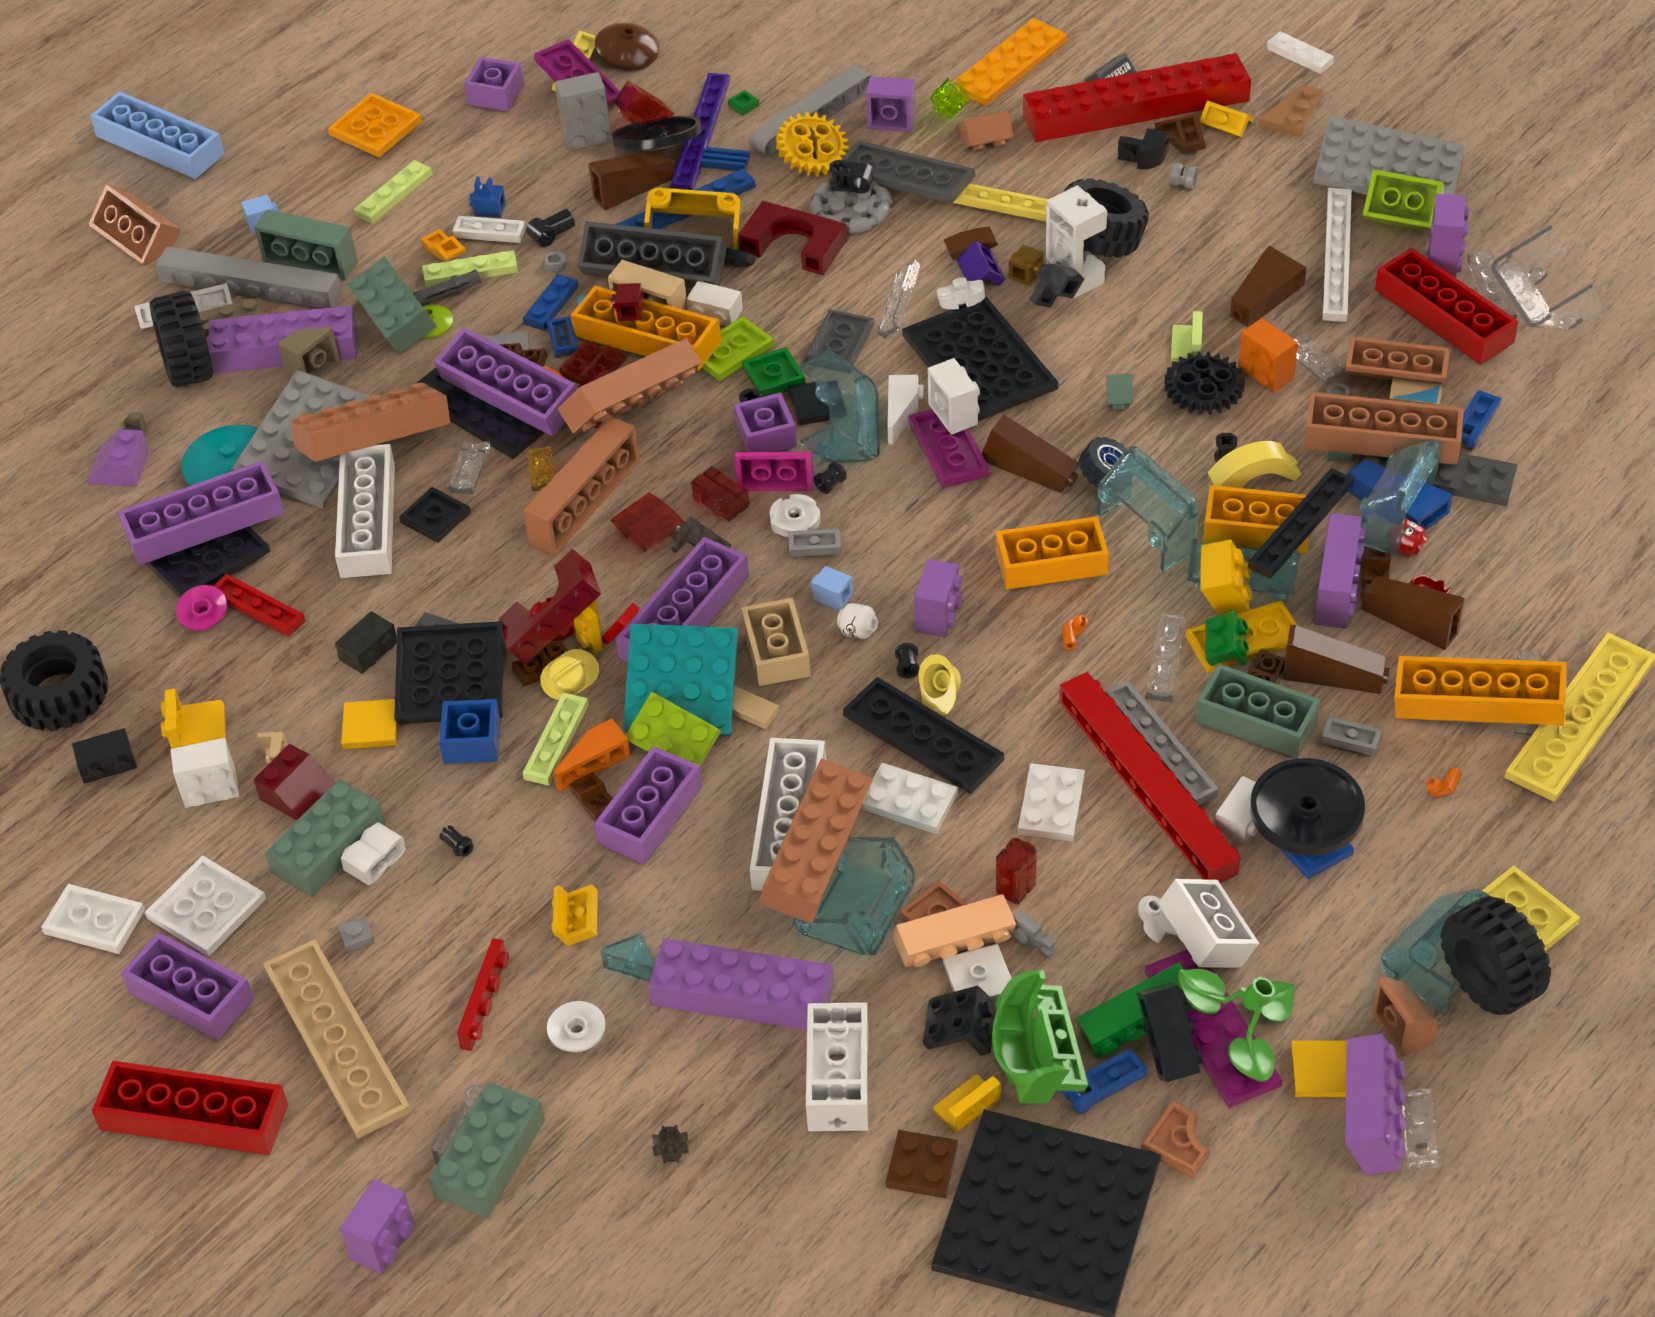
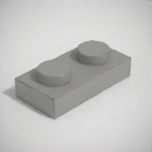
M839 528L788 532L790 557L841 554Z
M1329 716L1322 734L1321 743L1375 756L1383 729Z

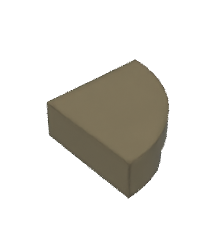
M132 412L128 414L122 423V429L143 430L145 434L148 429L143 413Z

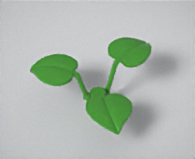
M1180 969L1178 972L1179 987L1183 989L1187 1002L1195 1009L1204 1013H1217L1221 1007V1002L1228 1003L1242 996L1244 1006L1250 1011H1255L1246 1033V1039H1234L1229 1046L1228 1053L1231 1062L1240 1072L1257 1081H1267L1274 1071V1053L1265 1040H1252V1033L1260 1014L1264 1019L1276 1023L1284 1022L1289 1018L1293 1009L1295 985L1257 977L1247 989L1241 987L1239 991L1225 997L1224 983L1216 974L1203 969Z

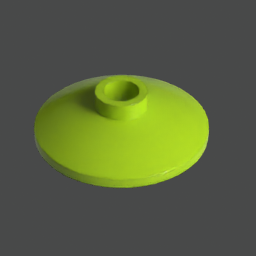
M434 304L423 306L437 327L422 338L439 337L450 330L453 325V315L449 309Z

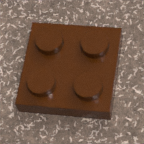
M898 1129L885 1181L886 1188L946 1199L958 1149V1140Z

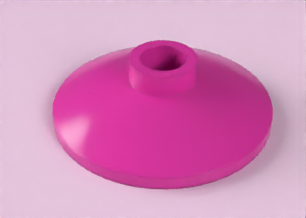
M200 585L191 588L181 596L176 605L177 619L182 626L190 630L201 631L209 629L218 624L224 617L227 610L226 597L220 589L214 586Z

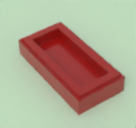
M632 603L601 636V640L606 645L609 644L634 618L640 608Z

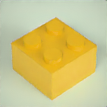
M1231 539L1201 545L1200 590L1216 613L1220 615L1235 610L1236 613L1249 611V600H1252L1249 578H1252V570L1248 569V562L1246 563L1241 549H1237Z

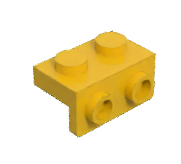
M595 600L574 619L575 632L579 644L583 648H588L594 655L603 650L598 607Z
M591 884L568 893L560 885L554 887V898L552 899L553 921L551 923L553 934L567 946L596 937L598 889Z

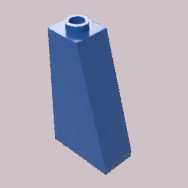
M1368 460L1353 466L1347 473L1348 476L1354 478L1353 486L1348 492L1392 523L1396 522L1399 524L1403 519L1407 518L1425 528L1426 531L1450 513L1453 495L1449 492Z

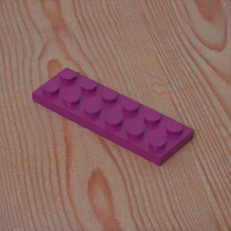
M1188 949L1145 966V974L1148 978L1177 963H1180L1184 970L1203 969L1214 973L1211 967H1198ZM1233 1001L1228 1003L1221 1002V1007L1217 1013H1204L1195 1008L1186 1013V1017L1191 1019L1194 1027V1034L1191 1037L1194 1046H1197L1200 1051L1201 1064L1228 1108L1282 1087L1283 1080L1275 1067L1271 1077L1263 1082L1243 1074L1231 1062L1228 1053L1231 1042L1236 1038L1246 1039V1033L1249 1028ZM1252 1033V1040L1256 1039V1037Z

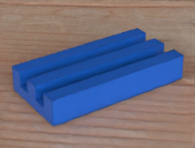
M706 147L701 159V167L738 171L743 168L746 170L750 159V151Z
M570 316L546 321L555 357L561 358L560 354L563 353L565 357L570 356L569 352L574 351L575 355L579 354ZM564 323H566L572 345H567L562 327ZM554 325H557L562 347H558L553 329Z

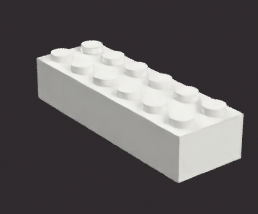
M390 444L373 445L340 455L335 559L340 578L392 574L395 463Z
M770 738L750 864L752 890L762 891L764 882L820 759L826 760L825 741Z

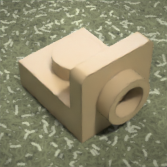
M257 733L256 740L260 752L266 754V762L269 764L287 746L284 733Z

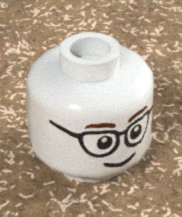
M850 603L840 610L837 624L843 635L866 639L877 629L878 618L872 607Z

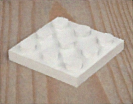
M202 855L145 911V915L151 922L209 957L266 900V896L260 889Z

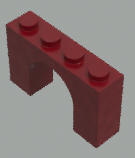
M763 200L738 234L739 251L753 254L761 258L771 242L780 236L798 234L809 238L810 240L801 251L802 270L819 275L826 273L847 242L846 223Z
M574 549L570 550L554 566L558 578V587L552 600L540 613L533 615L516 601L498 618L499 621L503 622L502 633L507 650L525 665L601 595L591 564Z

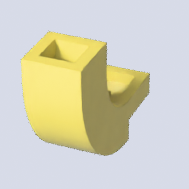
M1259 441L1241 446L1222 457L1207 472L1214 485L1242 488L1247 482L1263 474H1277L1294 481L1301 475L1296 465V459L1286 453L1281 443L1273 441Z

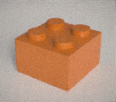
M1261 318L1241 332L1238 368H1242V372L1254 378L1262 386L1275 392L1294 379L1298 342Z

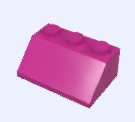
M735 452L738 491H813V452Z

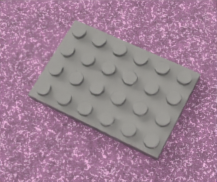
M1329 115L1312 183L1334 188L1352 189V192L1367 195L1372 172L1375 169L1441 181L1445 186L1443 194L1454 195L1464 145Z
M296 370L231 471L263 461L279 493L323 509L339 484L340 455L315 462L296 450L290 420L298 419L299 415L305 413H320L322 409L327 407H342L344 403L349 401L367 400L369 395Z

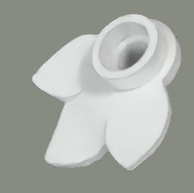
M1149 895L1143 897L1138 904V914L1144 921L1143 929L1147 936L1156 943L1161 942L1165 933L1178 936L1158 904L1160 898Z

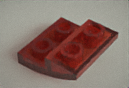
M586 339L561 366L559 371L564 378L582 384L599 372L609 374L618 370L626 361L627 356L609 345L602 349Z
M650 492L611 518V522L626 539L631 537L644 553L680 529L684 524L682 518L672 508Z

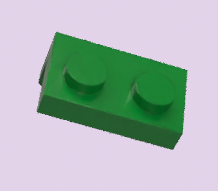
M1235 610L1206 619V661L1210 666L1233 658L1241 666L1247 665V654L1249 653L1247 633H1249V628L1244 618L1241 619Z

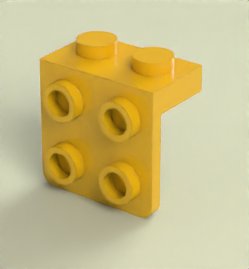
M176 689L165 690V701L161 702L162 716L165 717V721L161 722V732L163 738H168L171 749L222 738L226 739L225 705L222 700L181 706Z

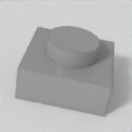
M365 916L337 926L347 953L375 944Z

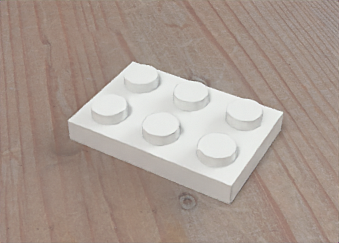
M881 763L873 777L863 810L937 834L958 795V787Z
M1030 763L1018 825V835L1073 842L1085 770Z
M68 884L41 929L45 935L120 954L143 915L145 908L143 903Z

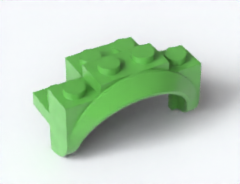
M1044 970L1027 971L1016 975L1007 983L995 1002L997 1012L992 1031L993 1049L998 1063L1007 1075L1009 1084L1016 1085L1020 1103L1048 1104L1056 1090L1084 1092L1088 1086L1062 986L1042 985L1046 979ZM1034 1007H1035V1011H1036V1015H1037V1016H1036L1035 1019L1033 1020V1013H1034Z

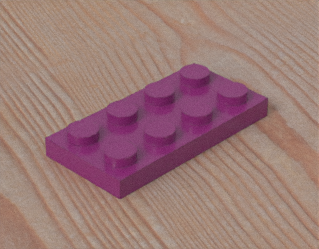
M569 39L534 54L533 60L554 81L599 72L605 87L607 107L622 101L623 94Z
M932 409L908 415V423L942 488L989 476V467L968 428L951 435Z

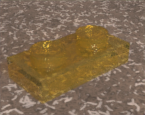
M551 446L526 450L532 492L540 491L554 478L555 472Z

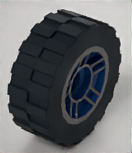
M1096 437L1095 440H1091L1081 453L1078 461L1083 476L1091 484L1095 485L1096 488L1102 489L1105 492L1116 493L1117 491H1122L1137 472V464L1131 452L1123 444L1108 437Z

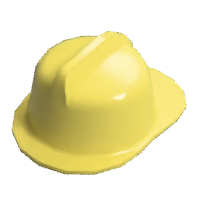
M572 649L551 661L543 669L540 676L541 686L548 696L557 700L560 699L562 693L577 695L597 680L599 664L596 658L589 652L582 649Z
M939 654L930 655L921 663L918 673L922 704L944 717L954 707L956 693L961 684V676L959 671L946 657Z

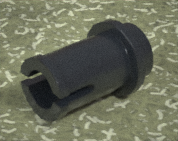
M448 825L447 828L444 827L441 830L440 839L453 849V853L456 856L466 857L472 852L474 846L472 839L468 836L461 835L452 825Z

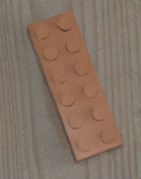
M687 338L579 387L557 409L573 434L580 430H583L585 433L594 428L599 421L603 424L610 416L615 417L614 414L619 413L620 416L627 413L635 404L637 407L644 405L652 396L655 399L659 398L667 392L666 389L671 388L672 391L684 384L683 380L690 378L696 373L695 368L702 362Z
M415 383L411 385V388L404 390L393 389L389 391V394L382 396L371 395L367 397V400L360 402L349 401L344 403V406L338 408L327 407L322 409L320 413L301 414L298 419L290 420L295 449L315 462L450 424L447 396L425 383Z
M1310 392L1304 448L1457 465L1462 439L1464 408Z
M610 416L598 427L591 438L584 442L579 451L570 457L568 463L560 471L556 472L554 478L540 490L533 501L526 505L523 514L529 546L555 557L640 462L635 426Z
M822 758L820 759L764 882L759 904L813 924L866 803L873 778Z

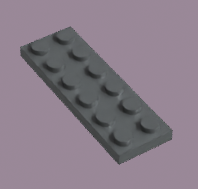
M858 141L842 159L847 162L871 165L874 169L872 180L877 181L878 185L953 203L976 176L974 168Z
M1459 453L1457 465L1361 454L1357 463L1359 465L1364 460H1368L1447 491L1454 496L1507 506L1518 465L1465 453Z

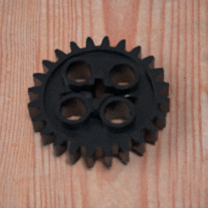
M1197 351V356L1195 357L1188 353L1187 359L1180 356L1179 363L1172 362V367H1168L1167 374H1165L1164 390L1167 391L1168 398H1173V404L1180 403V409L1189 407V413L1196 409L1199 415L1203 413V410H1207L1208 414L1212 415V410L1214 409L1222 413V407L1229 410L1231 404L1237 405L1238 399L1242 398V393L1244 392L1245 375L1241 374L1242 368H1236V362L1229 363V357L1220 359V353L1213 357L1210 351L1205 356H1202L1200 351Z

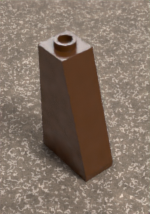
M660 149L589 163L593 199L605 211L672 180L674 175L673 169L675 168L674 162L670 156H667Z
M1268 246L1232 297L1230 317L1247 327L1251 326L1305 285L1306 267L1272 246Z
M1003 415L992 428L982 451V456L986 463L1059 493L1067 485L1072 487L1079 476L1076 473L1079 462L1006 415Z
M1377 576L1371 584L1367 583L1362 589L1361 598L1363 600L1361 610L1443 650L1447 649L1459 633L1465 600L1461 596Z
M1290 624L1283 680L1380 694L1382 683H1388L1390 668L1384 667L1386 659L1384 655Z

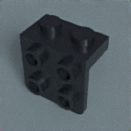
M978 985L931 998L928 1002L923 1045L927 1049H933L965 1040L980 1055L991 1053L993 1024L997 1012L995 1001Z

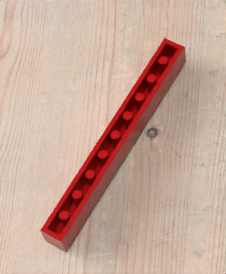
M1085 672L1061 683L1059 702L1203 880H1218L1219 883H1222L1238 875L1241 861L1238 850L1234 846H1230L1222 830L1212 824L1206 811L1203 808H1199L1193 801L1189 790L1184 789L1180 785L1175 773L1166 768L1157 752L1152 751L1143 734H1138L1133 728L1129 717L1120 712L1115 700L1106 695L1100 682L1094 680L1088 672Z

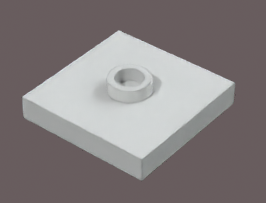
M998 944L943 959V966L953 992L978 985L990 998L996 1001L1007 983L1011 980Z

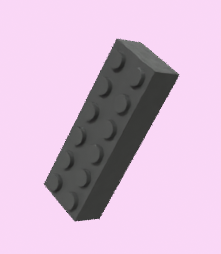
M585 221L577 266L584 275L608 277L621 260H625L682 278L686 287H694L697 281L720 286L727 245L721 236Z

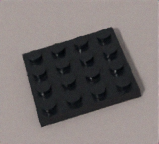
M248 526L145 564L181 598L185 592L196 586H214L226 574L231 576L270 553V548Z
M503 622L397 627L394 713L396 723L441 722L443 701L497 699L500 718H503Z

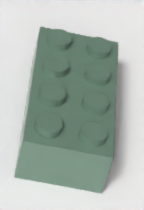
M268 209L254 226L263 262L338 274L339 279L342 280L348 278L358 263L350 227Z
M385 256L347 284L398 354H401L437 327Z
M1218 664L1197 701L1196 722L1298 758L1318 721L1321 699Z
M339 779L265 852L271 873L313 898L343 867L341 857L344 849L359 841L365 829L378 822L382 825L386 824L381 803Z
M487 1082L429 1177L434 1198L488 1218L545 1122L541 1102Z

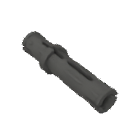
M474 269L458 277L453 275L450 280L413 294L420 304L424 305L455 292L460 294L463 292V289L481 284L482 282L478 271Z

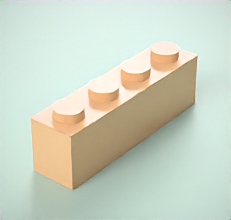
M1002 894L896 925L893 939L905 968L913 965L921 967L933 959L940 957L947 959L955 956L957 952L967 949L968 951L980 949L984 944L1005 942L1012 937L1016 922Z

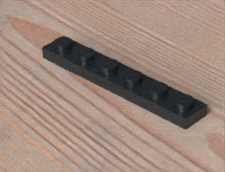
M1331 468L1248 561V569L1271 579L1353 486L1354 478Z

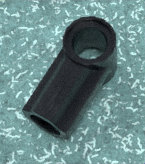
M564 209L544 220L541 218L532 219L527 224L526 232L541 247H547L554 242L557 235L574 227L575 220L568 209Z

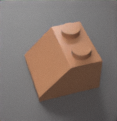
M1008 110L967 118L956 125L965 148H973V151L986 149V145L994 143L995 147L1007 145V140L1013 138Z
M1384 976L1378 978L1372 1013L1401 1055L1405 1057L1433 1045L1438 1025L1434 1016L1428 1014L1422 1006L1419 995L1416 992H1412L1406 982Z

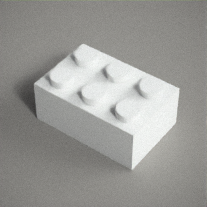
M1175 879L1158 902L1165 913V917L1174 927L1179 939L1184 943L1198 967L1242 968L1259 945L1254 934L1218 880Z

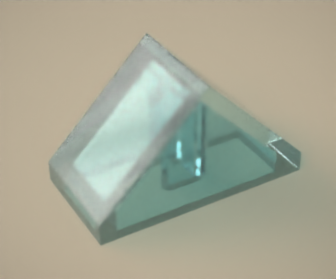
M642 933L603 947L601 955L605 969L650 982L656 962Z

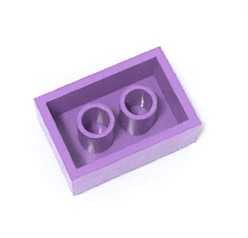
M1436 194L1427 258L1456 278V273L1462 270L1463 258L1459 257H1462L1465 251V240L1462 239H1465L1468 232V222L1464 220H1468L1469 206H1465V196Z

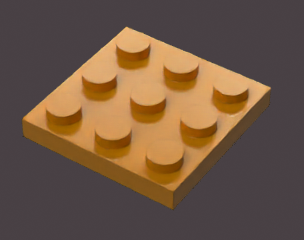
M370 93L328 128L330 136L380 158L422 122V116L417 112Z

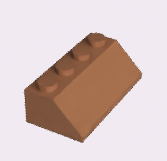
M106 184L88 223L89 226L142 265H147L160 257L167 246L173 247L181 228L128 190Z
M1350 337L1345 375L1376 378L1379 380L1398 378L1443 384V387H1445L1450 348Z

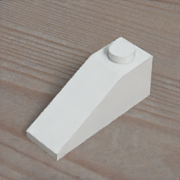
M889 375L888 445H893L908 425V415L915 414L918 411L919 399H923V385H918V375Z

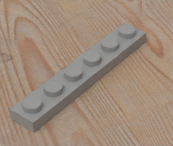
M1129 680L1105 691L1109 698L1112 697L1115 700L1120 712L1129 717L1133 728L1138 734H1143L1152 751L1160 755L1166 768L1175 773L1180 785L1184 789L1189 790L1193 801L1198 806L1219 795V788Z

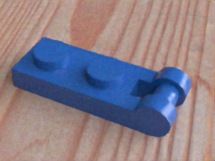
M1480 390L1476 392L1463 413L1461 442L1465 443L1466 447L1476 448L1481 435L1501 404L1500 397Z
M1129 1048L1085 1072L1088 1082L1086 1088L1088 1093L1084 1095L1078 1091H1061L1066 1099H1070L1073 1102L1072 1107L1077 1114H1084L1096 1103L1146 1077L1148 1069L1134 1051Z

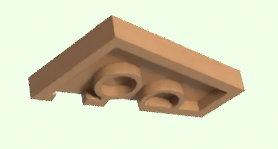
M1301 85L1259 119L1258 126L1302 137L1323 97V90Z

